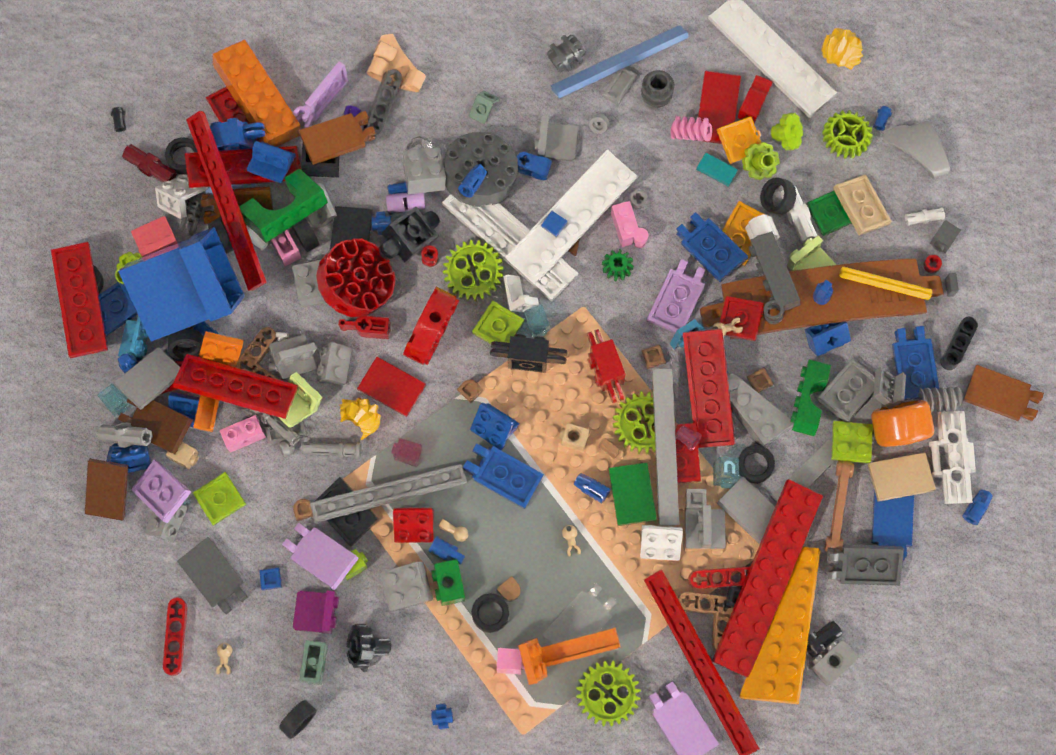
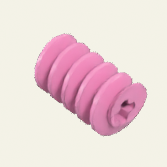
M676 116L671 126L672 139L682 140L684 138L685 140H705L709 142L712 137V126L708 118H704L702 122L701 118L697 117L695 122L694 117H690L689 121L687 117H683L681 121L680 116Z

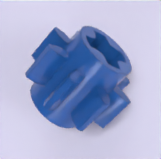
M385 211L376 212V217H372L373 231H377L378 235H382L385 228L391 224V216H386Z
M445 703L437 704L436 710H431L433 725H438L439 729L449 728L448 723H453L452 708H447Z

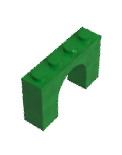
M300 168L284 178L289 192L296 197L287 207L279 210H267L254 198L239 206L245 224L265 243L328 203L323 189Z

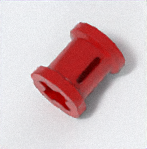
M425 246L421 251L422 263L425 266L434 267L438 261V251L434 246Z

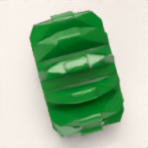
M612 249L611 255L605 254V260L602 261L604 266L603 273H608V279L614 276L615 282L618 277L622 281L625 280V275L630 276V270L634 268V265L631 264L633 258H628V252L621 254V249L618 250V253H615ZM615 263H616V265H617L618 263H620V264H621V267H619V265H618V267H615L614 265H615Z

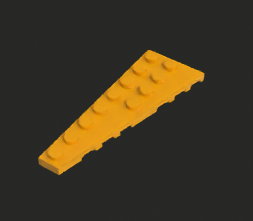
M802 547L749 677H746L741 689V699L799 705L821 552L819 548Z

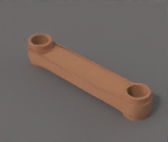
M838 460L835 475L839 476L831 532L830 536L826 537L824 551H827L828 547L838 548L839 550H842L843 539L840 538L848 479L852 478L854 463L850 461Z

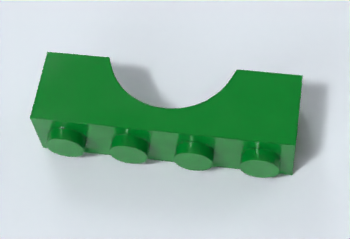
M809 359L807 365L802 366L800 377H803V380L799 381L797 392H800V394L795 398L793 407H796V411L792 412L790 422L793 423L792 431L815 437L822 410L813 404L810 395L825 390L831 365Z

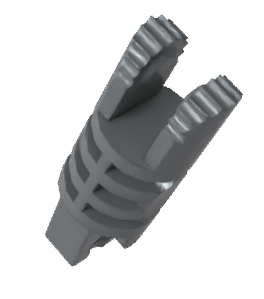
M205 191L188 199L186 207L187 217L182 218L179 231H184L188 221L192 223L189 235H195L204 208L201 206V198Z

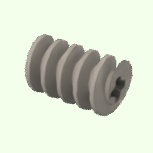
M941 387L939 389L932 388L931 390L929 388H924V390L920 388L919 400L928 402L931 412H933L934 406H936L937 412L941 411L942 406L945 412H947L949 406H951L952 411H956L957 406L961 407L962 393L959 387L954 389L952 387H947V389Z

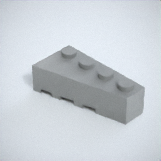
M734 373L728 375L731 410L758 445L767 447L792 429L793 423L790 422V418L737 375Z

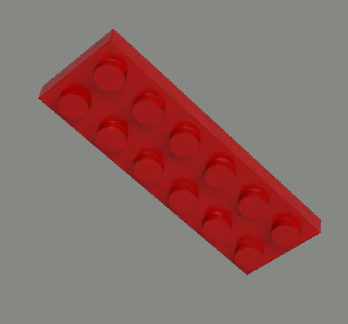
M297 146L278 147L295 154V158L285 177L299 168L301 169ZM253 149L219 151L231 185L275 181L247 171V167L252 159ZM198 152L185 153L189 188L210 187Z
M89 242L51 249L68 356L71 359L108 351Z
M712 329L684 332L683 340L693 423L697 424L698 448L735 445L723 330Z
M186 354L173 382L174 388L283 419L287 418L298 390V385L189 354Z

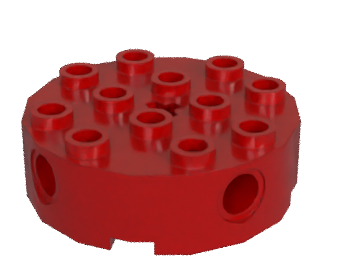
M352 239L336 244L325 254L319 262L316 278L318 290L329 306L343 315L360 317L377 311L388 301L394 291L395 273L389 264L390 260H386L380 255L379 247L376 244L364 239Z
M437 286L435 287L405 347L403 356L421 365L429 364L460 301L456 299L457 296Z

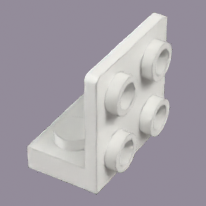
M179 175L177 178L165 181L155 187L157 206L180 219L187 217L185 200L208 190V187L189 188L187 175Z

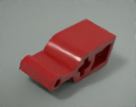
M758 75L755 76L739 110L738 119L743 120L752 117L755 124L773 81Z
M360 316L355 322L346 321L345 319L339 320L338 325L342 331L357 330V333L364 338L389 339V318ZM364 324H367V326L365 327V329L362 330L361 327H363Z

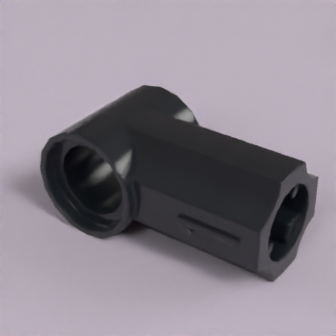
M834 621L829 622L817 632L814 631L808 636L807 651L812 658L843 635L838 624Z

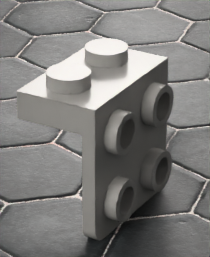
M542 115L541 122H537V133H540L539 139H535V150H538V156L554 160L574 161L578 127L549 123V116Z

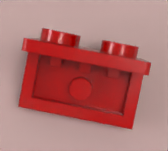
M394 508V542H433L434 509Z

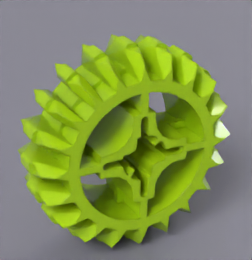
M842 110L840 115L834 113L833 117L828 118L822 131L824 136L822 140L827 142L826 148H831V154L837 152V158L841 154L845 160L848 155L853 159L855 154L859 157L862 152L865 153L867 151L873 134H871L872 127H868L869 121H863L864 115L858 117V111L853 115L851 110L847 114ZM837 126L839 133L835 137L833 134V129ZM858 132L861 134V141L859 143L856 141Z

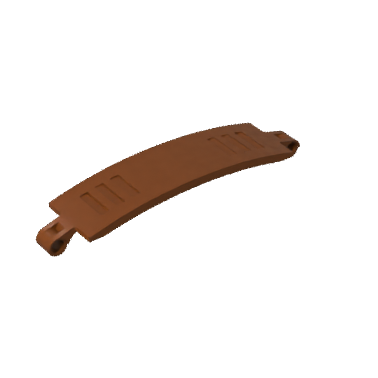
M916 258L849 263L789 271L800 298V306L784 311L783 319L778 324L768 323L765 320L763 309L757 335L845 321L927 313L925 299L841 278L839 273L843 266L929 288L932 290L931 297L944 295L941 277L920 276ZM764 276L721 284L724 301L700 308L702 325L704 327H712L714 324L720 323L726 296L762 302L765 306L772 296L770 291L766 292L763 286ZM827 280L832 283V296L828 303L824 305L817 304L813 299L815 288L818 283ZM777 309L768 311V314L771 316H777L780 313Z

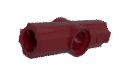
M132 144L126 146L123 150L122 158L136 166L146 176H152L162 183L176 178L177 172L163 164L155 155L149 152L145 153Z

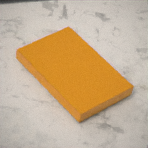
M738 201L722 231L748 255V259L742 263V265L746 266L751 257L749 251L751 241L745 227L751 219L766 214Z

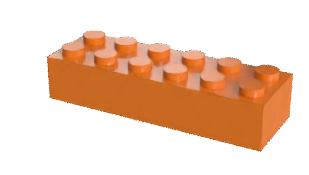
M245 39L212 54L213 67L249 123L264 124L263 131H265V136L259 137L262 142L277 147L300 136V123Z

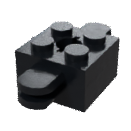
M415 206L389 224L382 232L386 241L379 247L380 255L386 260L399 255L405 263L439 237L434 230L440 223L439 216L433 211L422 214Z
M521 334L510 336V343L491 342V348L493 349L490 350L491 356L508 358V369L546 373L547 363L566 364L567 359L565 357L568 353L565 349L550 348L549 340H545L544 337L526 338L525 335Z

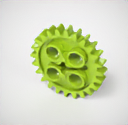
M470 240L469 245L463 241V247L461 248L456 245V252L450 250L452 257L446 256L449 263H443V266L448 269L442 272L444 275H448L444 278V281L450 282L447 285L448 289L454 287L453 294L459 292L460 299L466 295L467 301L473 296L474 301H476L477 296L484 300L485 293L491 296V289L497 291L494 285H501L498 278L504 277L502 273H499L504 270V267L498 266L503 261L502 259H497L499 257L498 252L493 254V246L487 249V243L481 246V242L478 240L476 245H474L473 241ZM468 255L471 256L474 268L476 269L480 283L479 286L476 285L473 274L470 272ZM477 255L484 256V260L482 262L478 263L474 261ZM465 261L466 266L463 269L457 268L458 262ZM484 272L490 274L487 280H482L480 276ZM464 279H471L472 284L470 286L462 285Z
M641 391L639 397L633 393L632 399L626 396V404L620 402L619 405L622 409L616 408L615 412L618 415L613 416V420L618 421L613 423V427L618 428L614 434L621 435L618 438V442L624 440L623 447L625 448L630 445L631 452L637 448L638 454L641 453L642 449L645 450L646 454H648L649 449L656 453L655 432L652 430L654 414L650 415L645 412L647 407L654 409L651 393L648 392L647 396H644ZM638 407L642 411L644 421L648 422L647 430L652 438H648L645 425L641 424L642 418L639 411L637 410ZM632 413L636 415L637 419L630 421L626 416ZM636 431H640L643 433L644 437L641 439H637L634 437L633 433Z
M604 661L603 667L597 662L595 670L589 666L590 673H582L585 680H578L582 687H576L578 691H581V694L577 695L576 698L582 699L577 705H584L585 707L581 713L588 712V720L595 717L594 724L601 720L602 726H605L606 721H609L610 727H613L615 720L618 725H621L620 718L628 721L626 714L634 715V712L631 710L632 707H639L634 702L635 700H641L640 697L636 696V693L640 692L641 689H635L639 681H632L635 674L628 675L629 668L623 671L622 663L615 667L614 661L611 662L610 666ZM603 674L611 675L612 682L610 685L602 683L601 677ZM597 681L606 690L612 689L611 694L620 700L623 705L619 706L610 697L605 699V693L595 686L594 682ZM621 686L625 687L628 691L625 698H620L617 695V689ZM592 689L598 690L600 694L599 699L596 701H592L588 696ZM607 702L615 705V711L612 714H608L604 710Z

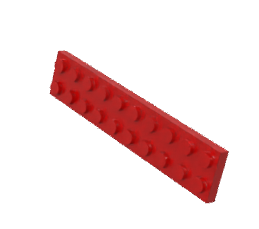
M790 479L786 480L712 662L739 675L749 677L823 498L822 495Z

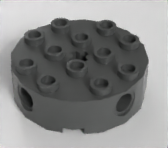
M472 132L459 136L449 145L443 161L446 175L445 186L448 192L458 201L472 207L501 203L510 195L518 173V159L512 147L502 138L491 133ZM481 164L487 171L482 184L473 197L463 196L458 190L459 185L475 165Z

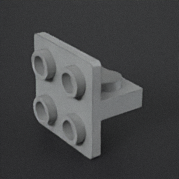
M305 335L281 340L269 345L281 380L290 378L295 372L302 375L317 369L313 354L317 350L315 343L308 344Z
M703 505L702 509H686V548L724 549L726 547L725 510L711 509V505Z

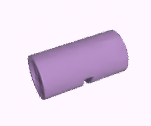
M407 192L386 195L388 213L410 211L415 206L419 210L425 209L424 193L408 194Z

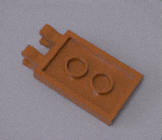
M363 111L353 117L352 113L299 130L300 137L312 164L364 148L366 141L375 140L373 126L366 128L364 131L361 126L368 124L367 112Z
M976 365L963 401L1019 421L1020 417L1033 421L1037 416L1038 410L1027 408L1029 400L1039 404L1044 393L1030 390L1031 384Z

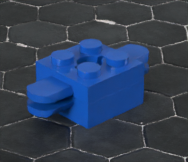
M238 118L227 119V122H212L210 125L219 151L253 149L256 138L265 136L263 123L248 124L247 122L239 121Z

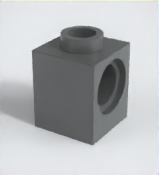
M945 220L930 244L933 245L935 250L946 254L961 229Z

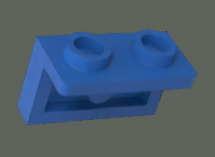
M171 392L168 399V408L192 419L190 427H193L200 397Z

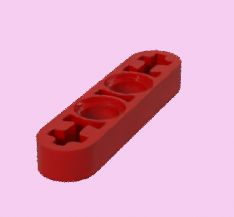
M751 566L695 570L689 574L688 582L692 587L699 589L741 586L744 584L746 574H748ZM734 571H739L741 574V579L738 582H734L731 578ZM719 572L722 575V580L716 584L713 582L712 576L714 573ZM697 574L699 577H707L709 584L707 585V581L704 580L699 581V585H697L693 578H696Z
M178 597L171 599L167 607L163 670L170 676L180 674L183 667L187 604ZM177 602L182 605V608L178 609V615L182 616V619L177 617L171 618L172 615L176 616V610L173 609V606ZM175 621L181 623V629L178 632L171 631V624ZM173 641H177L180 646L176 652L169 650V645ZM168 655H179L178 659L174 658V664L178 667L174 668L173 672H171L168 665L172 664V658H168Z

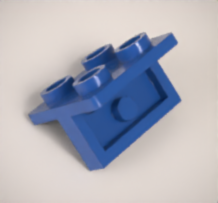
M255 141L252 159L247 167V171L282 183L295 158V154L264 142Z
M482 402L479 405L470 430L499 450H502L507 439L518 428L519 423L491 404Z
M114 443L109 447L106 459L109 462L127 464L128 473L145 470L152 463L148 445L119 447L118 443Z

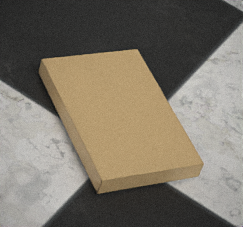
M866 174L833 187L859 236L887 226L892 222Z
M926 453L868 464L878 502L936 490Z

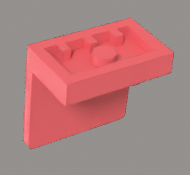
M165 216L131 231L139 248L138 251L143 257L178 243Z

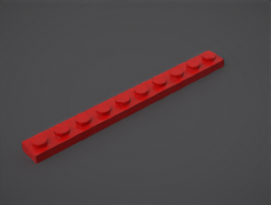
M198 111L187 118L186 121L248 291H253L267 282L205 112Z
M660 570L644 579L739 755H750L758 751L760 748L664 572Z

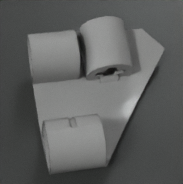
M928 120L910 127L900 125L885 131L882 141L903 150L915 158L928 170L932 179L950 173L949 163L942 143Z

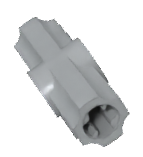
M128 422L118 425L103 424L97 432L99 440L118 443L119 447H129L131 445L147 446L151 443V438L153 437L151 430L132 427L131 423Z

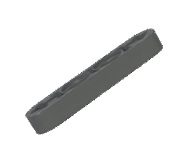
M392 69L384 74L369 110L368 124L364 125V130L371 127L370 124H374L376 128L374 135H378L382 131L401 84L402 75L398 70ZM390 75H394V79H396V81L391 82L392 78L390 77ZM384 89L389 91V99L383 97L382 92ZM377 106L383 108L382 116L376 113Z

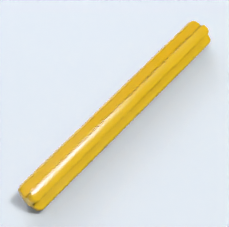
M844 266L840 269L839 276L841 278L929 300L932 296V290L929 288Z

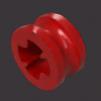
M929 255L924 261L923 267L928 273H936L942 266V260L937 255ZM930 260L937 263L935 268L934 266H929Z

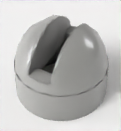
M288 441L278 443L283 457L289 456L294 452V447H290L292 445Z

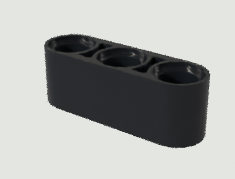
M973 317L963 318L957 326L940 361L941 366L945 370H953L961 362L978 328V322ZM963 324L969 325L971 331L966 330ZM955 340L961 341L963 347L956 345ZM947 356L953 357L955 363L949 362Z

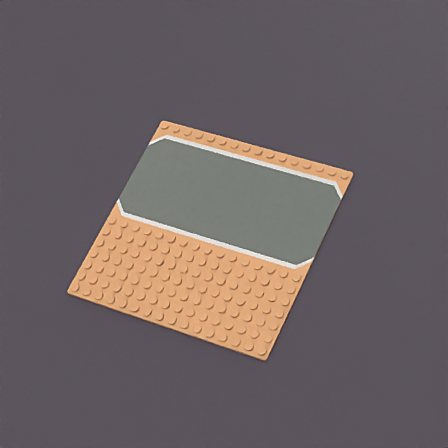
M581 307L541 336L545 340H549L550 348L568 351L565 357L567 359L566 364L547 363L546 373L508 369L507 360L477 382L481 391L472 403L460 394L343 478L353 491L461 463L463 467L467 460L479 466L483 457L472 452L476 443L486 449L493 447L492 444L470 430L479 405L482 402L491 404L519 423L518 428L507 439L501 451L544 474L525 509L475 482L474 478H472L474 474L463 469L467 480L466 484L370 508L380 519L370 529L398 567L414 562L424 563L433 601L425 603L518 731L523 735L581 692L576 689V687H582L578 680H585L582 673L589 674V666L595 670L596 663L598 662L603 667L604 661L607 662L608 666L611 665L612 661L617 665L668 626L644 579L662 570L677 597L684 592L709 595L718 587L701 589L692 587L688 582V576L692 571L746 567L754 560L760 545L725 512L726 547L724 549L686 548V489H706V503L711 505V509H722L717 502L730 490L699 451L701 482L678 484L679 525H669L683 529L680 560L640 558L642 525L659 526L656 453L649 449L648 454H646L645 450L642 449L641 453L638 454L637 448L631 452L630 445L624 448L625 441L618 442V438L621 435L614 434L618 428H614L613 423L618 421L613 420V416L618 415L615 412L616 408L622 409L619 405L620 402L626 404V396L632 399V394L635 393L639 397L642 391L644 396H647L648 392H650L653 398V392L617 347L616 350L626 374L624 385L620 386L624 400L620 401L618 399L615 388H613L617 402L612 403L608 391L602 392L601 387L596 386L594 369H590L587 361L591 346L587 333L592 332L596 344L598 342L594 330L599 329L603 341L610 340V338L585 307ZM638 407L637 410L639 411L642 418L641 424L645 425L648 438H652L647 430L648 422L644 421L642 411ZM647 407L645 412L651 415L654 414V409ZM632 413L626 416L630 421L637 419L636 415ZM567 423L590 430L584 452L561 445L562 439H559L562 427L566 428ZM636 431L633 433L634 437L637 439H641L644 437L643 433L640 431ZM571 433L568 436V438L572 441L578 440L579 436L575 433ZM603 438L608 439L619 448V454L615 459L599 448ZM647 463L657 520L618 526L609 468ZM580 473L597 480L611 489L602 504L586 495L574 485ZM394 508L434 509V539L438 536L439 539L458 547L457 552L465 556L462 564H459L465 602L441 606V601L436 600L435 589H438L437 581L433 582L431 570H434V564L446 561L428 552L433 542H394ZM444 519L455 527H465L469 534L468 538L462 542L457 541L452 533L440 529V522ZM572 525L577 529L575 541L581 550V554H578L577 550L572 546L570 550L571 556L567 555L568 541L562 536V530L565 526ZM567 526V531H571V527ZM734 571V572L732 573L731 577H733V576H734L735 574H737L739 571ZM719 572L713 574V582L716 584L721 582L722 575ZM697 574V577L693 578L697 585H699V581L704 580L707 581V585L709 584L707 577H699ZM512 576L520 586V595L513 601L504 599L509 608L508 622L504 628L497 632L489 633L480 630L472 619L471 611L474 602L483 594L493 593L501 596L497 588ZM445 579L442 584L445 587H451L453 582L450 579ZM687 597L681 600L685 603V607L696 602V600L688 601ZM485 602L479 608V618L485 624H495L502 617V609L496 602ZM616 627L621 645L620 648L546 667L548 677L536 684L529 685L525 670H521V675L497 673L498 648L519 649L518 645L533 638H538L540 647Z

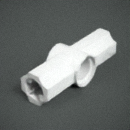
M796 188V202L793 208L787 212V217L790 224L794 225L801 243H805L809 238L814 239L817 237V234L810 220V211L807 205L803 204ZM784 190L780 193L782 199L784 196Z

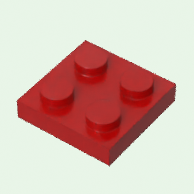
M726 296L720 323L724 325L730 324L733 319L740 318V323H736L734 326L736 328L742 327L743 331L740 333L729 331L724 336L756 341L764 303Z

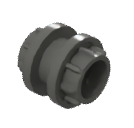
M563 35L560 45L556 46L554 43L550 45L551 49L547 52V56L559 72L564 70L569 72L572 69L570 64L575 60L580 64L583 61L582 57L586 55V51L574 35H569L568 37Z
M662 70L649 72L642 81L641 96L644 102L652 107H663L671 101L674 91V80L671 75Z

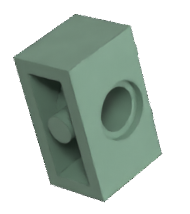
M306 640L299 677L300 682L322 685L328 651L326 643Z

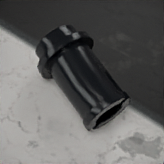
M122 107L112 108L111 112L114 131L116 132L126 130L125 111Z

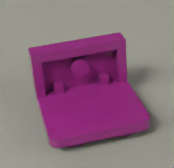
M327 590L326 593L298 591L293 629L296 631L332 634L333 628H336L337 617L334 616L335 609H338L339 597H337L335 591Z

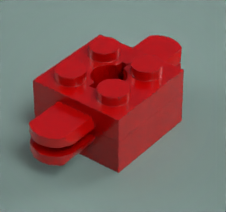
M597 329L594 330L598 342L596 344L592 332H588L587 336L591 346L587 361L590 369H594L596 386L601 387L602 392L608 391L612 403L617 402L613 388H615L618 399L620 401L624 400L620 386L624 385L626 374L613 339L603 341L601 333Z

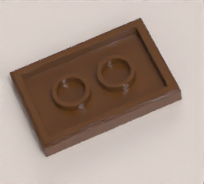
M92 458L88 460L85 498L86 515L124 520L128 477L127 464Z

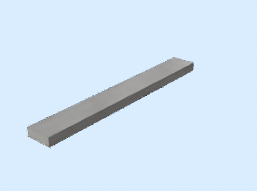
M652 369L659 526L679 525L672 369Z
M873 397L849 422L872 424V412L885 405ZM832 437L789 479L806 488L810 487L836 461L831 460ZM784 484L771 496L776 502L780 497Z
M461 463L310 503L314 521L317 523L466 484L467 480Z

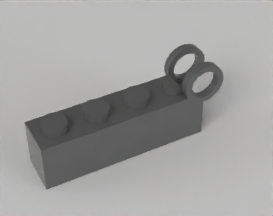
M771 231L751 239L749 251L752 258L756 257L758 261L755 265L758 273L764 276L765 280L762 282L766 292L770 291L772 296L769 298L770 301L764 306L765 320L770 324H778L783 319L784 311L800 306V298L774 234ZM777 309L780 313L777 316H771L768 314V311Z

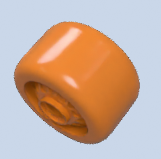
M924 400L903 402L891 409L884 406L874 410L871 414L877 444L882 447L908 445L926 440L934 435V424L930 406Z

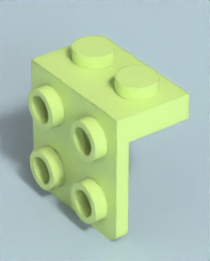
M817 236L814 239L809 238L803 244L804 247L802 249L794 250L789 255L790 259L787 266L791 271L836 264L821 248L823 240Z
M297 372L290 376L288 383L298 385V390L287 418H280L288 427L295 426L317 412L323 398Z

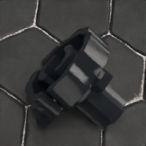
M354 624L351 627L346 643L347 648H350L347 651L349 664H352L353 668H360L363 672H367L370 665L369 661H372L374 655H389L391 651L390 638L374 637L368 624Z

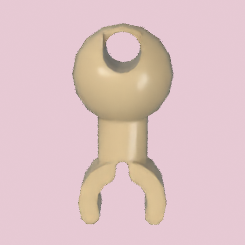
M740 318L733 319L730 324L716 323L712 326V329H722L723 336L729 331L736 333L743 331L742 327L736 328L734 326L736 323H740Z
M444 519L439 524L440 529L452 533L457 541H465L469 536L465 527H455Z
M572 525L565 526L562 530V536L568 541L567 555L571 556L570 550L572 546L577 550L578 554H581V550L575 541L577 529ZM570 526L571 531H567L566 527Z
M221 643L217 647L220 665L216 668V674L221 673L220 670L223 666L227 669L226 674H231L228 657L231 656L233 650L228 643Z

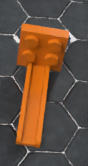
M205 331L198 357L236 368L244 340ZM200 395L193 428L213 432L219 400Z
M615 627L540 647L538 638H533L518 645L528 683L532 685L548 677L546 668L548 666L620 648L621 645Z

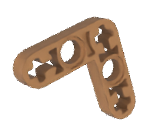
M265 327L259 331L239 357L236 368L242 369L240 365L248 363L247 365L253 370V373L262 372L267 377L278 379L258 365L270 350L269 345L277 340L276 333L272 328ZM264 334H270L272 338L265 340ZM254 347L261 348V354L253 356L251 350Z
M691 592L680 594L677 598L684 611L714 615L712 649L716 652L717 644L721 639L718 635H723L724 632L718 628V623L721 620L728 623L733 608L728 607L724 611L723 607L714 608L715 604H722L726 600L725 596ZM687 597L688 601L696 600V602L685 607V603L681 600ZM703 598L710 602L708 609H703L700 605V601Z

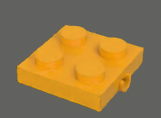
M752 117L717 129L730 164L746 157L745 149L749 148L751 144H759L761 142L759 138L761 136L760 131L756 130Z

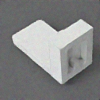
M508 274L504 276L510 311L524 313L539 305L538 298L523 295L519 276Z

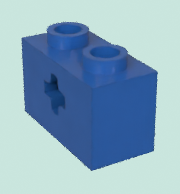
M846 321L815 325L804 329L808 346L816 356L825 354L851 341Z

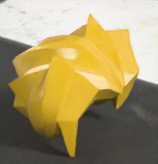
M834 28L831 34L826 35L821 50L828 64H835L838 67L845 66L852 70L855 65L861 63L860 58L863 57L861 53L863 50L862 43L855 33L847 29Z
M342 399V404H339L341 407L340 422L350 420L355 426H359L363 432L360 440L373 434L379 428L381 415L378 414V405H371L369 399Z

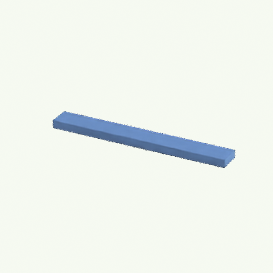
M678 25L551 85V89L558 98H562L689 38L688 33Z

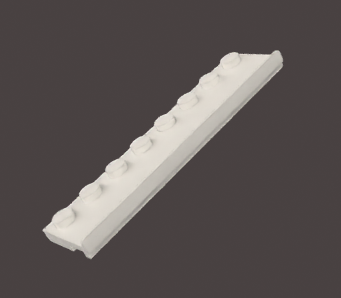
M728 0L708 16V19L773 81L808 118H811L816 111L836 96L837 92L743 0Z
M607 149L505 256V259L535 286L637 178V175ZM551 211H554L568 222L557 237L541 227V224Z
M451 194L442 202L444 207L481 240L487 243L490 248L493 246L494 251L498 252L499 256L506 262L505 256L530 231L500 203L472 207L458 201ZM560 258L534 287L552 302L579 273ZM507 262V263L510 264L517 272H519L511 263Z

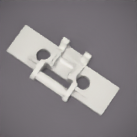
M937 412L939 441L929 442V447L932 450V477L942 478L944 504L973 503L970 473H974L976 469L973 443L968 442L966 434L965 412ZM948 434H956L958 436V442H950L948 440ZM939 447H944L945 453H948L949 466L946 470L942 471ZM951 473H960L962 476L961 480H953Z

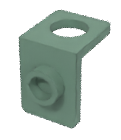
M483 90L477 94L469 117L485 124L493 104L499 101V97Z

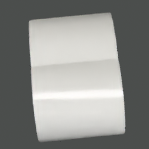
M757 216L751 219L745 227L750 241L771 231L776 241L780 237L771 216Z

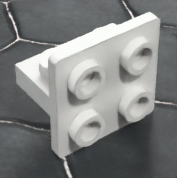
M642 525L640 558L679 561L683 529L673 526Z

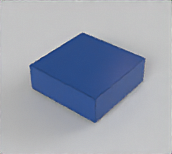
M551 211L541 224V227L557 237L568 222L554 211Z
M279 567L259 570L262 591L282 588Z

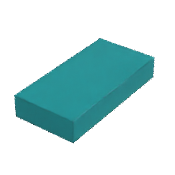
M706 152L696 168L699 172L728 187L738 172V169Z

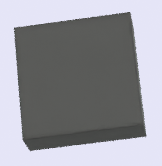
M949 273L945 278L947 297H954L959 290L957 274Z

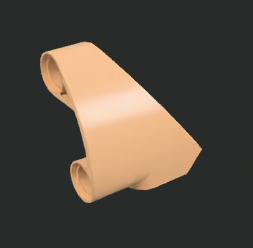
M393 34L382 35L373 53L374 58L367 74L381 82L387 71L396 69L402 75L399 89L419 92L425 80V74L411 63ZM390 75V77L392 78L391 82L396 81V79H394V75Z

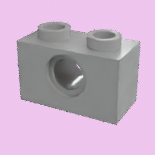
M843 640L839 643L834 641L826 648L829 652L825 656L820 654L812 661L815 665L811 670L826 686L833 683L859 658ZM832 656L838 660L836 667L829 664V657Z

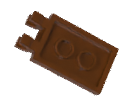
M271 187L233 189L239 206L254 198L263 208L273 210ZM202 194L201 206L213 205L214 211H205L203 216L204 224H209L221 217L212 194Z
M130 399L127 400V403L137 407ZM154 400L141 410L137 407L133 417L120 413L118 420L124 423H131L132 427L151 430L153 435L151 443L174 455L177 453L193 421Z

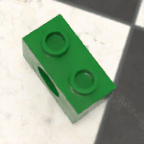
M458 559L434 564V570H431L433 582L437 581L438 589H435L436 600L441 601V606L465 602ZM445 579H450L453 585L445 587L442 582Z

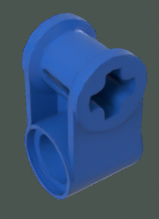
M521 152L517 155L518 173L534 177L538 180H547L552 164L550 159L527 152Z

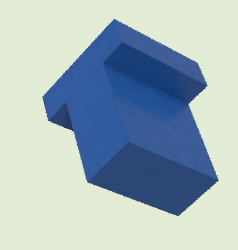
M215 227L197 233L190 239L129 262L118 271L151 342L208 319L211 322L232 314L245 297Z

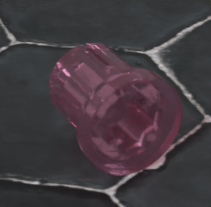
M683 425L678 430L675 438L685 444L687 449L691 451L697 446L702 435Z

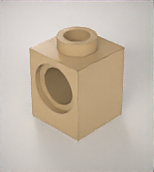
M567 423L566 428L562 427L559 439H562L561 445L584 452L590 430ZM571 433H575L579 438L576 441H572L568 436Z
M183 442L175 455L170 452L166 453L168 459L188 470L199 459L198 451Z

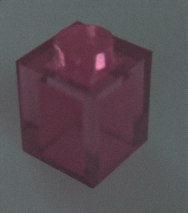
M399 438L398 443H394L391 454H394L395 461L417 467L423 448L421 444Z

